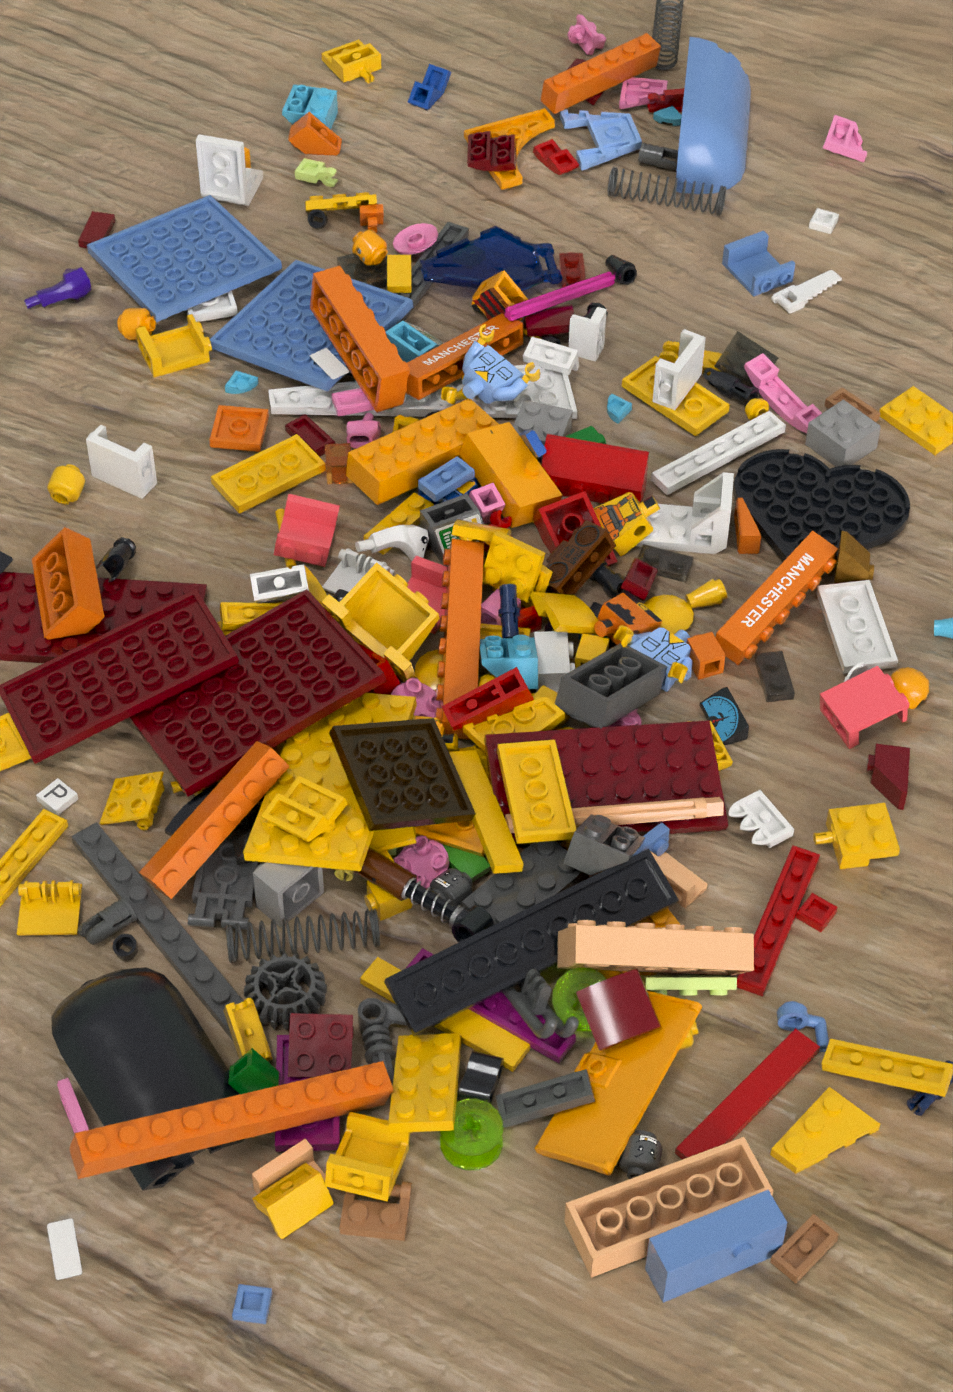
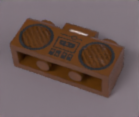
M585 520L579 528L573 531L568 542L563 540L546 559L548 563L546 567L553 572L546 590L547 593L575 595L616 547L607 529Z

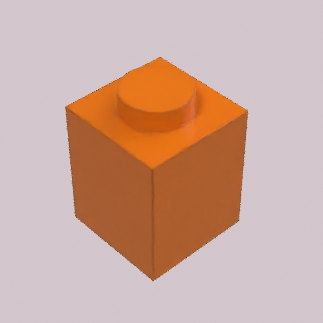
M713 632L687 638V644L691 647L689 657L692 659V670L698 680L723 673L726 655Z

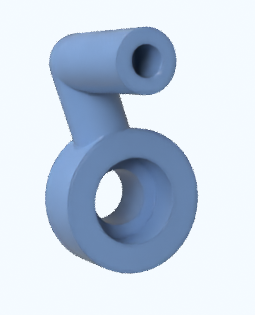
M795 1001L786 1002L778 1008L776 1014L778 1026L781 1029L793 1031L795 1028L800 1030L805 1026L815 1028L816 1042L820 1046L819 1051L826 1052L829 1038L826 1020L823 1017L808 1014L806 1006Z

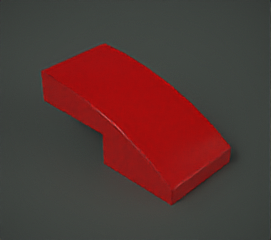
M553 139L538 144L533 148V154L541 163L558 175L579 167V163L567 148L561 150Z

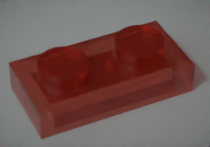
M559 253L562 288L585 280L583 253Z

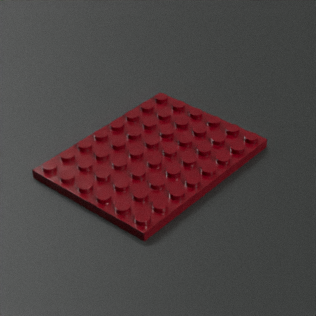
M306 589L226 635L240 663L129 717V720L187 797L226 776L256 741L273 748L387 680L384 672Z

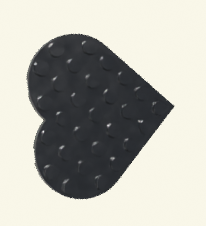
M790 449L767 450L751 456L740 465L734 479L733 493L735 501L737 498L744 499L760 534L782 561L812 531L838 549L841 532L847 531L868 550L898 536L905 528L909 517L910 500L903 486L889 474L878 469L875 472L860 469L861 465H843L829 469L819 459L807 453L804 456L789 453Z

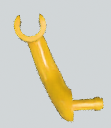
M453 387L442 388L441 399L450 404L467 399L462 389L457 391Z

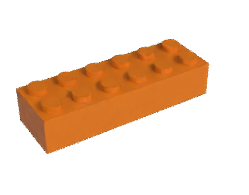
M341 266L313 273L310 309L376 413L404 404L405 393L407 392V379L410 374L409 366L400 358L395 344H391L387 338L385 329L376 321L372 309H368L364 303L363 296L353 286L351 277L345 274Z

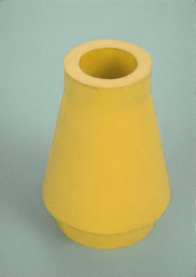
M711 579L696 590L686 594L685 598L691 608L695 609L722 604V601L727 599V592L720 579L715 581Z

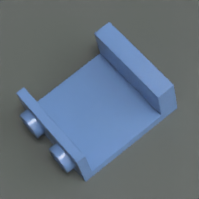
M765 231L726 244L723 250L722 264L753 297L793 282L795 262L793 260L780 265L767 251L769 236Z

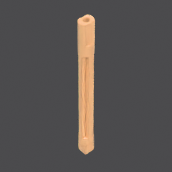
M703 797L571 809L576 828H579L591 814L605 816L615 825L723 816L724 802L720 797ZM506 814L505 820L511 833H515L511 814Z

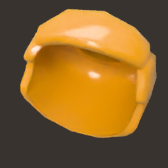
M902 667L892 673L890 677L893 680L894 687L908 699V709H915L922 700H926L929 693V680L922 672L915 668Z

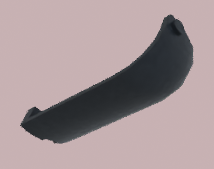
M147 967L110 972L85 982L80 988L66 997L51 1016L52 1035L60 1054L103 1126L240 1095L228 1084L229 1069L179 990L164 974ZM245 1139L131 1166L129 1169L142 1191L161 1188L179 1173L193 1165L195 1162L192 1157L208 1149L210 1154L225 1147L241 1143Z

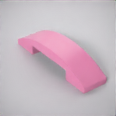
M763 353L745 363L744 368L751 382L759 389L760 395L768 402L769 406L790 425L807 433L808 423L821 415L822 412L814 404L807 407L777 376L779 369Z

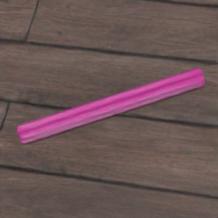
M608 271L505 308L506 313H504V316L509 321H514L615 284V275Z

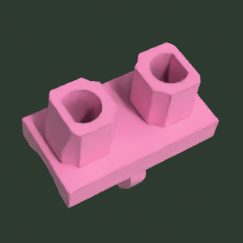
M577 15L576 25L569 28L568 39L571 43H578L587 55H593L595 49H603L606 37L596 32L597 26L593 22H588L583 15Z

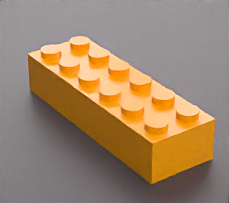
M466 399L348 452L346 476L376 505H379L418 487V480L430 474L458 456L462 459L459 453L468 432L499 424L473 400Z

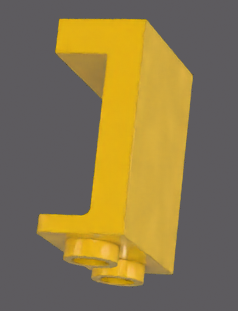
M192 314L187 315V326L152 336L149 335L145 326L136 328L138 348L154 378L210 362L209 351H212L210 339L208 336L204 337L200 321L196 322Z
M350 1112L347 1117L346 1131L336 1154L330 1153L327 1160L325 1186L388 1202L409 1149L410 1132L390 1133L388 1120Z

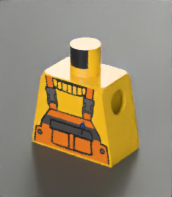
M630 492L594 508L602 528L607 529L616 544L614 549L620 556L625 555L653 532L654 528L648 516L660 510L653 496L640 503L634 494Z

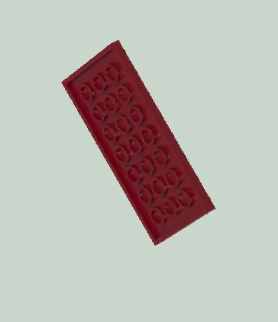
M2 572L0 574V661L48 662L194 589H197L204 602H206L207 584L115 579L109 583L110 578L97 577L104 612L102 621L88 633L48 640L44 638L34 574Z
M194 589L1 684L0 696L34 764L240 663L199 592L197 589Z
M710 720L602 727V729L597 727L486 734L484 738L489 780L504 818L506 814H510V809L497 755L498 744L555 740L571 808L703 797H720L724 802ZM725 803L723 805V816L618 825L620 827L633 828L640 836H644L661 822L670 829L669 834L726 830L729 826ZM511 833V835H512V837H513V839H514L515 844H516V845H521V844H517L516 837H515V833Z

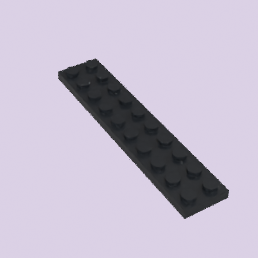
M647 849L631 857L627 862L608 868L386 978L384 983L412 1035L415 1036L524 981L529 970L536 969L540 973L558 964V931L568 928V924L577 923L578 920L596 921V926L607 925V922H625L627 928L675 905L679 899L651 851Z

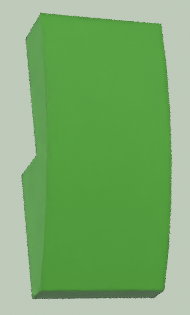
M443 845L449 856L448 869L455 868L467 873L472 882L490 871V864L484 857Z

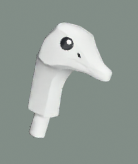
M398 525L373 533L368 540L357 541L355 547L357 552L371 550L372 553L388 547L399 548L413 561L415 556L422 558L425 556L429 539L428 530L416 525Z

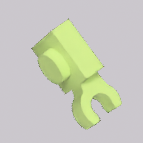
M304 158L294 171L295 179L312 183H317L318 180H321L328 187H334L338 182V179L331 178L337 170L332 167L326 168L324 162Z

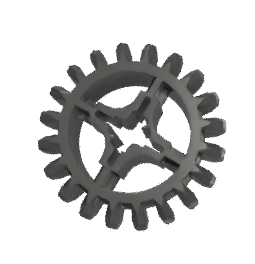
M285 951L282 957H276L272 953L269 961L261 958L259 966H252L251 975H247L245 979L244 997L246 999L252 998L262 1025L264 1026L271 1022V1027L274 1030L278 1025H283L284 1029L288 1030L290 1013L319 1014L321 1011L320 1006H324L326 1002L327 985L325 984L323 972L319 971L317 963L311 964L308 956L300 960L297 952L292 957H288ZM302 981L309 987L307 993L302 991L300 986ZM264 988L271 995L269 1000L261 994Z

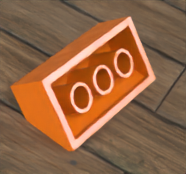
M64 527L32 558L44 638L48 640L88 633L104 618L91 540Z

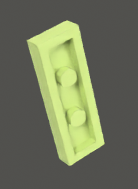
M640 975L646 990L667 995V990H679V995H697V990H709V995H727V990H737V977L731 975Z

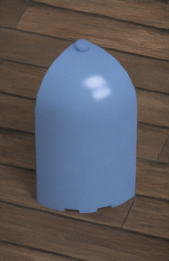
M690 37L676 171V178H678L676 191L682 193L686 179L685 193L691 194L693 182L695 181L694 194H700L703 182L705 183L703 194L710 193L712 184L714 185L712 194L719 192L721 185L726 186V190L732 188L742 179L745 172L751 87L748 75L742 69L740 61L731 52L727 53L718 48V44L696 37Z

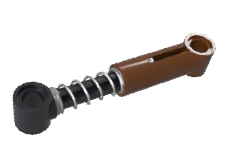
M371 847L368 849L361 871H353L397 899L403 901L410 898L413 905L419 904L423 911H431L433 917H441V921L443 923L448 922L449 927L452 928V934L457 942H461L494 925L492 916L480 906H472L470 908H464L461 905L454 906L450 903L451 899L446 901L440 897L441 893L436 895L430 891L431 887L426 889L421 886V881L417 882L416 874Z

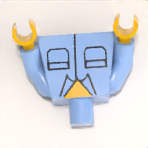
M484 324L479 329L478 341L473 342L464 357L462 368L465 374L462 380L464 385L462 389L463 394L468 399H473L477 396L487 404L494 401L514 400L528 386L527 383L529 381L535 382L539 380L541 375L540 369L534 374H530L529 372L535 367L534 363L530 362L525 366L524 375L491 346L487 345L484 347L485 342H490L494 338V329L488 336L482 334L486 329V324Z
M623 625L619 626L613 638L620 640L623 647L628 645L667 666L661 687L662 690L665 692L669 691L676 680L682 683L690 679L692 659L689 657L691 647L687 644V638H690V635L686 631L678 630L673 635L664 628H657L652 632L634 634L630 628Z

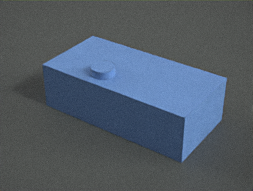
M763 1191L649 1238L645 1270L664 1303L771 1258L783 1245L788 1222L770 1191Z

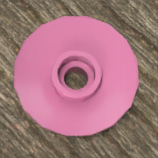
M420 223L403 229L394 238L393 246L395 251L404 255L423 252L436 242L438 238L437 228L432 224Z

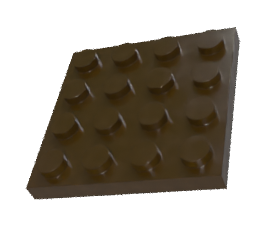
M434 718L333 726L330 730V737L369 831L471 821L476 814Z

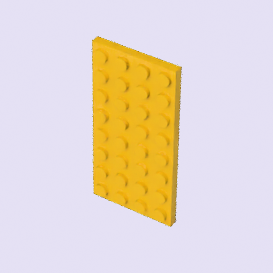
M365 693L288 738L280 757L290 767L265 794L243 851L245 861L361 871L374 831H369L329 732L333 726L412 720L417 707L416 697ZM298 776L345 797L348 802L339 816L321 834L309 842L261 818V815L277 793L285 795Z

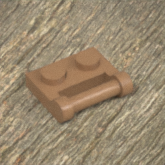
M402 1181V1184H394L390 1197L400 1198L399 1204L355 1200L356 1194L345 1191L339 1227L340 1234L405 1241L412 1182Z

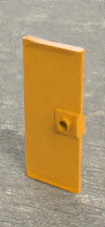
M647 991L661 1027L635 1039H628L603 1051L598 1049L595 1042L591 1051L584 1053L574 1071L578 1072L587 1069L595 1102L555 1113L535 1146V1151L549 1158L594 1170L601 1174L611 1175L630 1136L634 1133L699 1015L702 1005L696 1001Z

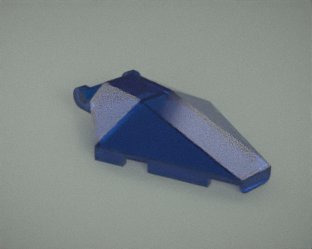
M493 226L480 232V237L470 241L468 238L441 248L436 251V256L426 260L420 259V268L424 281L478 289L483 281L504 270L521 291L544 282H549L552 285L559 284L563 279L561 271L557 269L554 260L552 244L525 242L520 237L514 236L498 226ZM538 256H542L545 259L548 270H542Z

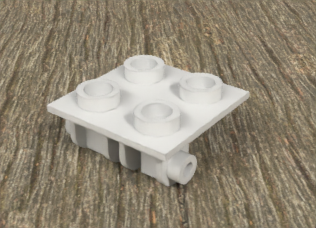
M350 548L346 550L341 549L338 558L342 561L322 588L333 594L338 589L349 592L376 562L389 571L391 575H393L394 570L390 569L386 562L377 561L370 556L366 558V555L363 553L358 555V553Z

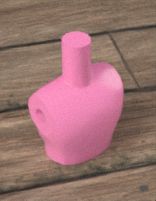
M366 413L363 420L347 422L346 439L348 445L352 448H359L377 440L381 435L380 421H375L372 413Z

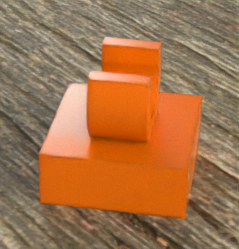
M383 204L359 206L360 226H367L368 230L378 233V225L383 224Z

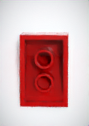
M586 491L541 507L532 518L543 543L550 553L563 540L568 542L573 531L579 528L585 520L602 527ZM613 550L605 559L608 566L618 562Z

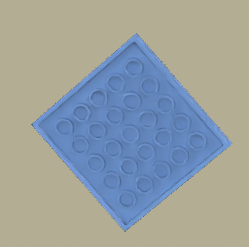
M211 195L87 245L88 253L142 308L149 310L156 322L165 320L172 315L186 311L191 307L243 285L250 284L257 279L282 269L281 260Z
M295 260L210 338L212 349L328 392L343 376L334 380L331 379L310 355L327 348L347 369L348 367L310 309L313 273L325 269ZM351 279L353 286L362 294L364 303L368 309H372L376 321L380 326H383L385 332L395 326L413 308V301L410 298Z

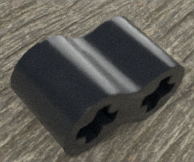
M473 1050L459 1087L457 1104L488 1112L502 1074L504 1058Z

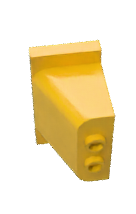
M376 562L340 602L329 594L322 601V605L355 642L386 658L396 676L405 683L410 678H416L410 660L440 617L439 613L428 605L429 601L423 594L418 591L413 593L407 588L408 583L398 574L395 576L391 575Z

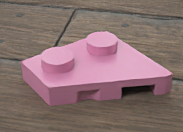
M634 77L623 81L619 109L655 103L649 102L648 94L657 93L659 96L663 95V90H667L668 81Z
M834 115L823 148L864 162L867 156V152L863 151L861 147L863 141L858 133L856 122Z

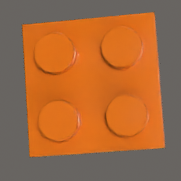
M218 405L209 440L210 447L261 452L269 418L268 409Z

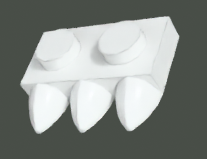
M761 790L735 802L729 810L728 815L730 817L744 818L741 822L740 830L756 832L753 835L752 844L767 845L771 848L792 837L794 834V828Z

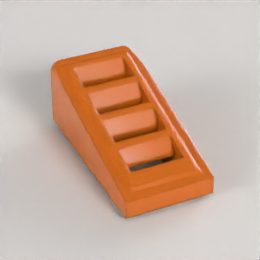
M737 498L734 511L737 551L739 554H758L761 534L744 499Z

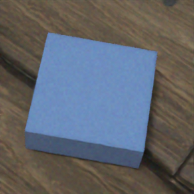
M239 1284L232 1313L233 1320L266 1324L272 1298V1288Z

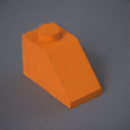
M310 112L306 113L291 126L288 141L295 148H298L304 154L337 156L340 153L342 139Z

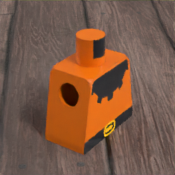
M625 591L602 605L597 617L598 621L594 625V630L599 637L607 636L618 645L621 641L614 639L613 636L619 626H626L634 634L652 632L660 628L662 620L629 591Z

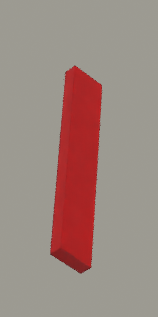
M792 845L754 934V971L738 974L737 988L763 997L796 918V913L801 906L819 862L820 854Z
M795 1028L676 1147L675 1154L683 1160L731 1142L819 1053L820 1046Z

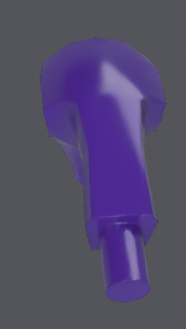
M82 267L68 268L63 273L62 281L52 287L36 291L37 295L29 297L24 301L29 309L38 304H42L45 307L68 298L77 300L91 290V282Z

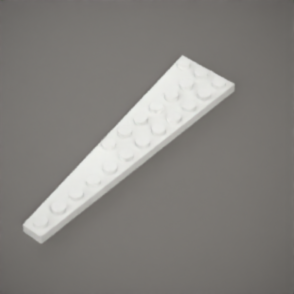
M527 364L514 366L525 375V366ZM537 365L529 373L534 374L540 369L541 375L539 380L535 382L529 381L527 383L528 386L514 400L494 401L487 404L477 396L471 399L492 418H516L523 400L571 409L573 410L572 419H577V408L568 375ZM462 378L445 387H453L460 391L464 386ZM357 381L336 383L328 392L314 386L268 390L271 414L337 415L331 394L358 389L360 386ZM441 388L420 400L405 394L404 404L378 413L375 410L349 415L364 416L366 413H372L373 416L402 415L405 417H425L430 412L441 411L455 404H450L441 399Z

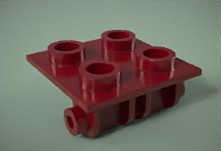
M290 1013L288 1077H317L351 1069L352 1038L354 1035L353 1015Z

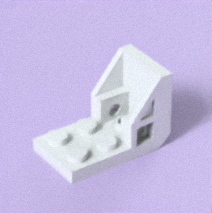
M199 134L196 138L201 197L211 195L218 201L249 206L263 179V171L245 167L244 142Z
M723 472L695 491L693 507L658 504L660 510L648 516L654 528L653 532L640 541L636 547L716 554L727 547L734 473Z

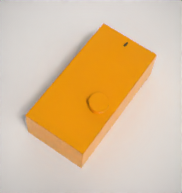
M510 422L466 434L459 455L465 463L475 470V477L482 487L494 483L505 503L502 516L504 518L507 516L512 517L511 528L534 522L532 518L539 508L561 500L562 493Z

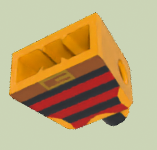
M504 270L480 284L472 297V308L475 312L482 311L490 320L501 313H506V307L526 301L528 298Z

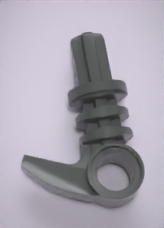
M367 998L358 1006V1027L365 1042V1060L368 1064L383 1061L392 1084L394 1078L392 1061L396 1057V1050L392 1046L388 1027L391 1024H407L397 1005L382 1002L377 998Z

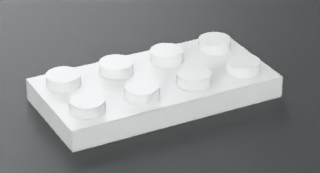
M870 580L817 586L816 594L843 674L849 673L860 662H865L868 670L879 666L880 669L896 668L898 659Z

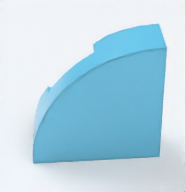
M673 106L653 113V119L660 124L667 122L673 123V126L681 125L682 115Z
M235 371L225 385V392L230 394L248 392L259 384L258 377Z
M611 393L608 398L607 413L615 423L619 424L632 410V403Z

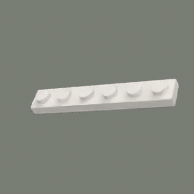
M768 411L652 472L651 481L668 495L785 432L786 424L771 411Z

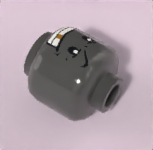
M455 868L447 869L430 882L429 886L431 887V892L436 895L441 893V898L446 901L451 899L450 903L456 907L459 905L462 907V901L473 893V882L470 876Z
M635 1130L618 1160V1165L622 1171L627 1173L629 1179L659 1169L663 1147L653 1133Z

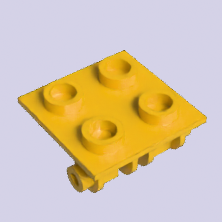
M159 771L116 778L99 824L106 825L134 820L140 830H148L153 825L154 814L158 810L157 806L160 804V797L165 789L162 781L164 772Z
M43 880L42 884L29 881L19 884L18 893L21 896L17 935L78 934L82 884L74 883V880L58 882L57 884L56 880H52L51 884H47L46 880Z

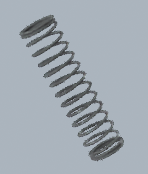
M656 0L652 38L661 45V51L673 52L669 55L659 53L660 56L668 57L675 55L669 60L658 58V60L664 62L674 59L675 61L669 65L657 63L659 66H656V69H672L678 61L684 0H678L679 4L674 1L661 2L662 0ZM669 2V3H675V4H677V5H675V6H666V5H664V3ZM666 12H671V13H674L675 15H666L665 13H666ZM671 17L674 18V20H666L664 18ZM664 22H670L673 25H666ZM664 27H670V28H672V30H666V29H663V28H664ZM663 32H669V33H672V34H671V35H666V34H663ZM663 37H668V38H671V39H670V40H666V39H662V38H663ZM663 42H668V43H670V45H665V44H662V43H663Z
M613 167L611 169L607 187L608 196L616 197L620 191L621 197L624 199L629 192L630 199L634 200L638 193V199L642 202L647 194V201L650 204L656 195L657 205L662 203L665 196V205L667 207L673 200L674 207L678 208L682 201L683 208L686 210L691 202L692 210L695 211L700 203L701 212L704 213L709 204L710 214H713L715 210L717 216L722 214L726 198V186H720L718 198L712 211L711 204L714 185H711L709 197L703 210L702 203L705 185L703 182L700 196L694 209L695 181L693 182L688 204L685 207L687 183L685 179L682 194L676 206L678 178L675 180L673 193L667 204L669 176L666 178L662 198L658 202L660 175H658L656 188L650 201L651 173L648 177L644 196L641 199L642 171L640 172L635 195L632 198L631 186L634 171H631L628 189L623 197L622 189L625 169L622 170L620 185L615 195L618 168Z
M374 908V910L371 909L369 911L367 909L365 911L364 933L359 913L356 910L354 911L353 939L349 920L345 912L341 916V939L335 915L331 913L329 919V940L324 918L321 914L318 916L317 941L312 919L308 915L306 918V946L301 923L297 916L294 921V947L286 918L283 919L282 948L276 921L272 919L270 949L265 925L261 920L259 922V951L257 950L253 926L249 921L247 924V955L240 924L237 922L235 927V951L232 924H226L229 962H236L238 958V932L246 961H248L250 955V931L257 959L261 958L262 930L269 958L273 953L274 929L279 952L282 956L285 951V924L293 955L297 952V923L303 951L306 955L309 949V923L316 952H320L321 922L327 949L331 952L332 919L335 925L338 945L342 951L344 948V917L353 950L356 943V916L363 947H367L368 915L372 928L374 947H379L380 933L377 910Z

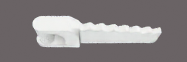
M829 270L797 286L791 285L775 293L771 300L774 303H778L791 314L804 308L808 300H812L813 297L822 293L823 290H827V287H832V284H837V281H841L842 278L833 270Z

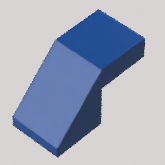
M429 64L423 83L415 81L408 103L429 110L444 94L452 72Z

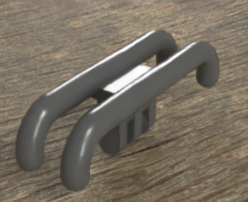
M536 969L529 970L525 980L518 983L521 992H517L513 986L502 991L531 1031L539 1038H549L554 1032L562 1038H568L578 1028L579 1021L576 1017H569L564 1025L549 1006L548 1000L552 989ZM536 1015H542V1017L545 1019L544 1025L540 1022Z

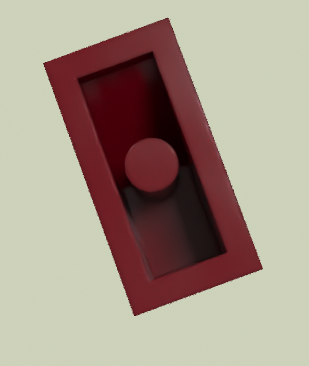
M876 743L874 754H868L866 771L871 772V784L897 809L904 810L908 793L910 748Z

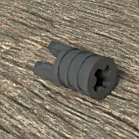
M643 142L639 152L638 163L677 171V162L664 159V157L678 160V150Z
M122 897L117 902L112 903L111 906L104 908L103 911L98 912L86 922H83L78 928V933L82 937H87L86 940L91 945H96L114 935L117 931L119 932L122 928L127 927L130 923L135 922L137 917L129 902Z

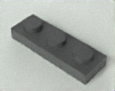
M587 1069L496 1095L500 1120L504 1128L595 1102Z

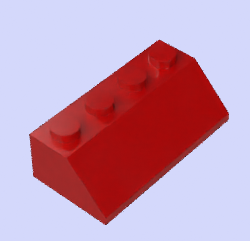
M547 434L544 446L547 453L543 454L541 466L564 497H571L586 491L590 501L604 504L630 492L634 494L640 503L643 501L647 483L649 452Z

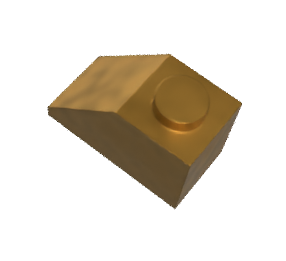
M842 531L837 564L835 566L834 584L864 580L872 581L874 565L870 564V552L847 531Z

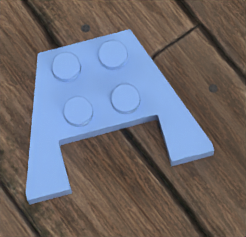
M568 109L560 111L559 117L564 129L587 126L596 148L576 151V159L581 170L589 169L641 148V137L629 113L601 112V115H589L588 111L579 110V114L568 113Z

